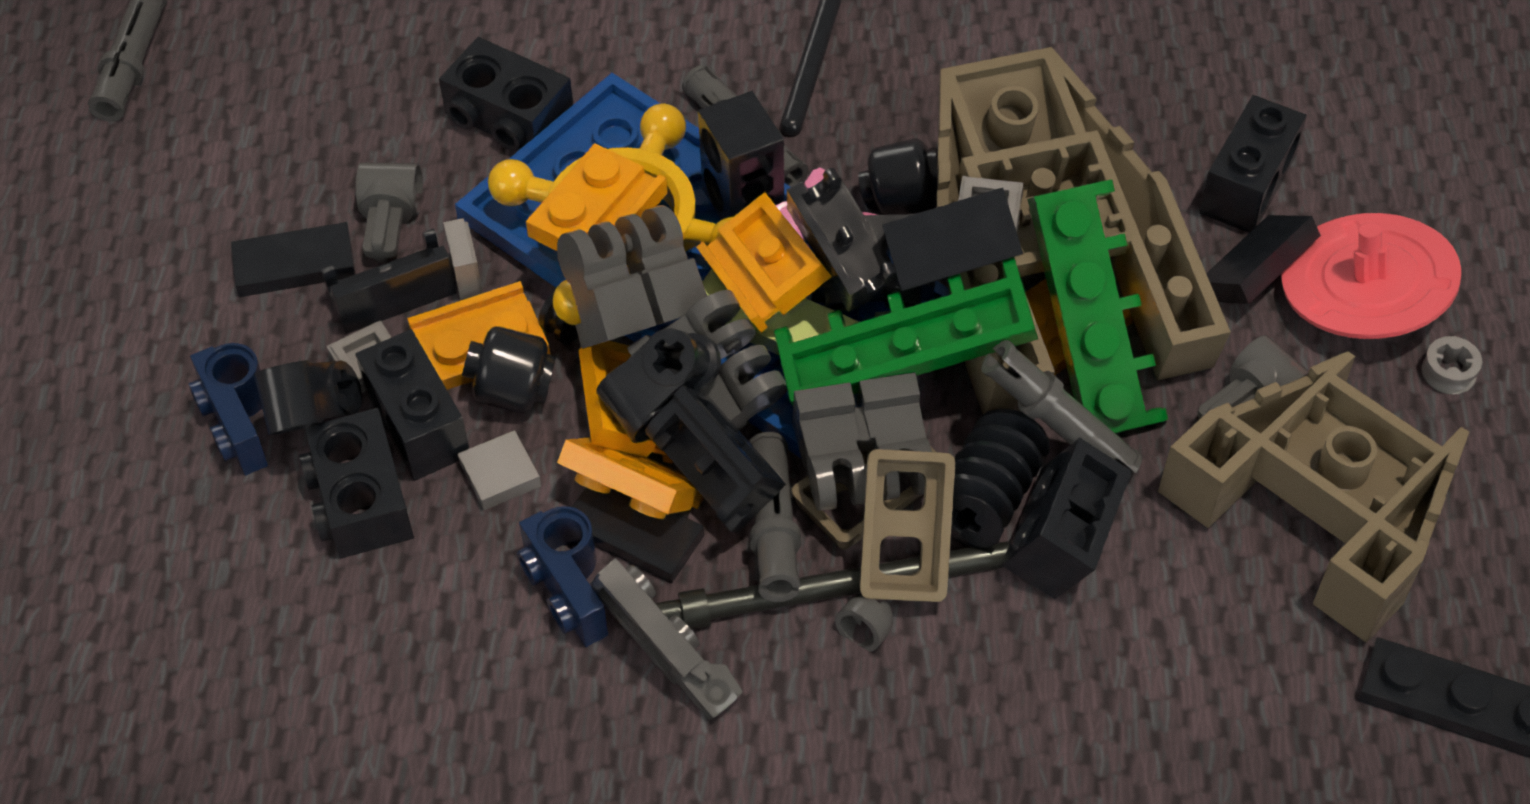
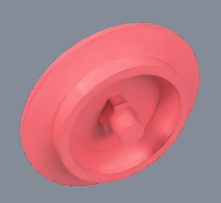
M1364 213L1336 218L1317 226L1321 236L1289 265L1281 275L1282 288L1288 303L1301 318L1323 331L1348 338L1382 339L1413 332L1440 317L1451 306L1458 294L1461 284V265L1459 257L1450 242L1432 227L1404 216Z

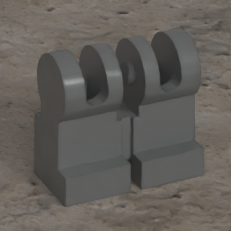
M660 205L643 211L641 218L636 214L619 217L615 225L610 222L592 225L588 234L581 229L564 233L558 239L557 255L559 265L564 277L571 285L581 323L575 326L582 349L681 318L691 306L707 296L694 258L689 260L683 246V233L680 223L673 211L667 206Z
M722 290L699 300L688 309L684 316L664 329L674 328L686 333H698L708 336L716 343L721 359L734 354L720 366L717 377L701 392L707 394L740 431L750 423L749 419L776 403L788 389L787 383L779 371H770L754 378L758 372L768 365L771 356L764 345H754L738 352L754 338L756 331L749 319H739L725 325L737 315L741 307L731 290ZM650 335L643 336L627 347L631 356L650 339Z
M915 372L859 381L856 408L850 383L794 391L792 425L803 466L808 473L813 501L818 511L836 509L835 483H842L847 487L853 505L865 504L867 465H864L862 451L866 452L867 458L870 452L875 449L932 452L926 437L920 410V391ZM891 471L885 476L884 500L899 498V473H904L909 477L915 495L924 494L925 480L919 472Z

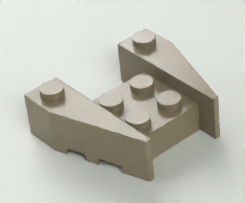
M1347 351L1310 367L1308 375L1281 387L1277 382L1260 388L1256 391L1253 399L1232 407L1229 403H1225L1209 410L1170 446L1158 492L1209 528L1258 481L1340 539L1345 545L1330 559L1313 605L1367 643L1404 604L1427 552L1429 541L1441 513L1469 431L1460 427L1443 446H1440L1347 383L1356 357Z

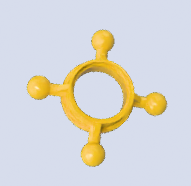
M670 104L651 106L645 111L640 121V132L644 139L640 148H610L608 150L644 166V173L656 178L660 174L666 177L667 194L663 200L668 203L680 223L685 252L701 242L708 246L716 238L722 237L718 229L733 217L724 218L717 224L695 218V196L688 177L675 163L662 156L664 150L677 146L684 138L686 132L684 116L676 107ZM580 159L567 166L554 182L534 177L531 169L519 160H503L490 171L488 188L492 197L505 206H518L525 203L528 199L542 203ZM565 279L555 289L553 307L561 320L571 325H577L581 323L571 285Z

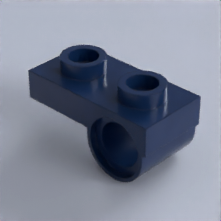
M227 343L215 348L211 346L190 355L198 379L188 383V386L202 417L214 413L219 424L210 427V431L223 460L226 462L236 457L245 476L267 467L268 464L259 437L249 417L262 409L254 378V373L261 369L254 351L240 343Z
M561 506L552 508L544 513L540 511L520 521L519 527L524 548L516 552L519 563L532 585L535 586L544 582L549 589L552 597L547 599V604L560 630L564 634L575 630L585 647L607 637L608 628L604 605L587 581V578L592 574L596 566L595 545L589 518L576 508ZM563 545L576 546L568 551L555 550L556 548Z

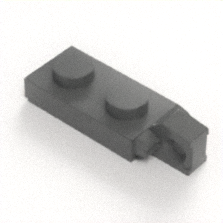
M615 558L597 573L590 584L600 601L662 673L674 685L677 683L710 720L723 712L742 694V689L726 664H714L704 660L695 650L700 646V642L690 627L676 615L668 619L653 602L652 598L656 596V591L639 569L633 565L625 569Z

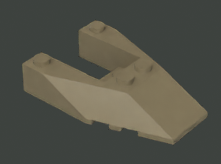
M1052 47L941 69L939 75L937 207L958 201L962 176L1023 183V197L1017 229L1023 255L1015 257L1020 277L1044 272L1027 199L1113 179L1115 192L1104 197H1096L1105 238L1124 233L1126 235L1128 246L1108 250L1123 296L1140 295L1142 306L1129 308L1146 354L1154 355L1156 366H1153L1152 369L1157 381L1214 368L1231 332L1168 181L1160 171L1152 172L1134 152L1133 146L1135 142L1121 126L1113 127L1095 107L1097 98ZM1002 261L960 273L965 290L1005 278ZM947 277V278H946V279H947V284H948V288H949V293H950V295H951L952 293H951V289H950V285H949L948 277ZM1029 304L1038 340L1015 346V348L1043 372L1050 371L1054 374L1055 370ZM997 352L990 354L1005 368L1010 367ZM987 355L965 361V366L982 414L1000 408L1020 411L1018 400L991 377H987L982 373L981 366Z

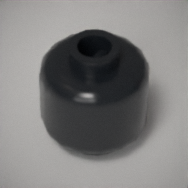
M909 139L872 149L867 161L868 170L858 173L860 190L866 206L876 204L881 215H911L937 207L938 150L936 148L928 150L923 141Z
M494 326L486 333L483 343L470 342L462 376L473 379L472 395L477 402L517 413H525L533 407L535 401L545 402L556 356L547 354V343L540 336L502 326Z

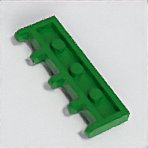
M1113 179L1034 196L1027 200L1074 399L1114 433L1169 419L1166 408L1156 407L1145 410L1136 370L1156 366L1153 354L1133 358L1122 310L1142 306L1139 294L1119 298L1108 250L1128 246L1125 233L1105 238L1096 197H1104L1115 192Z
M1015 257L1002 261L1004 279L965 290L961 275L957 274L948 277L951 295L905 308L900 291L889 294L887 297L891 313L846 326L841 310L828 313L831 331L793 342L792 334L787 326L775 329V338L791 404L793 405L794 391L850 383L854 395L858 393L859 381L914 372L918 376L978 358L988 353H994L996 351L993 348L1005 340L1012 342L1015 346L1038 340Z

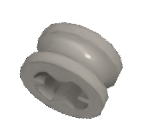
M1444 336L1436 339L1429 345L1421 369L1423 378L1435 390L1445 394H1461L1474 386L1483 362L1479 350L1468 340L1456 336ZM1442 359L1449 364L1459 361L1463 364L1462 370L1460 371L1456 367H1450L1445 370L1440 366Z

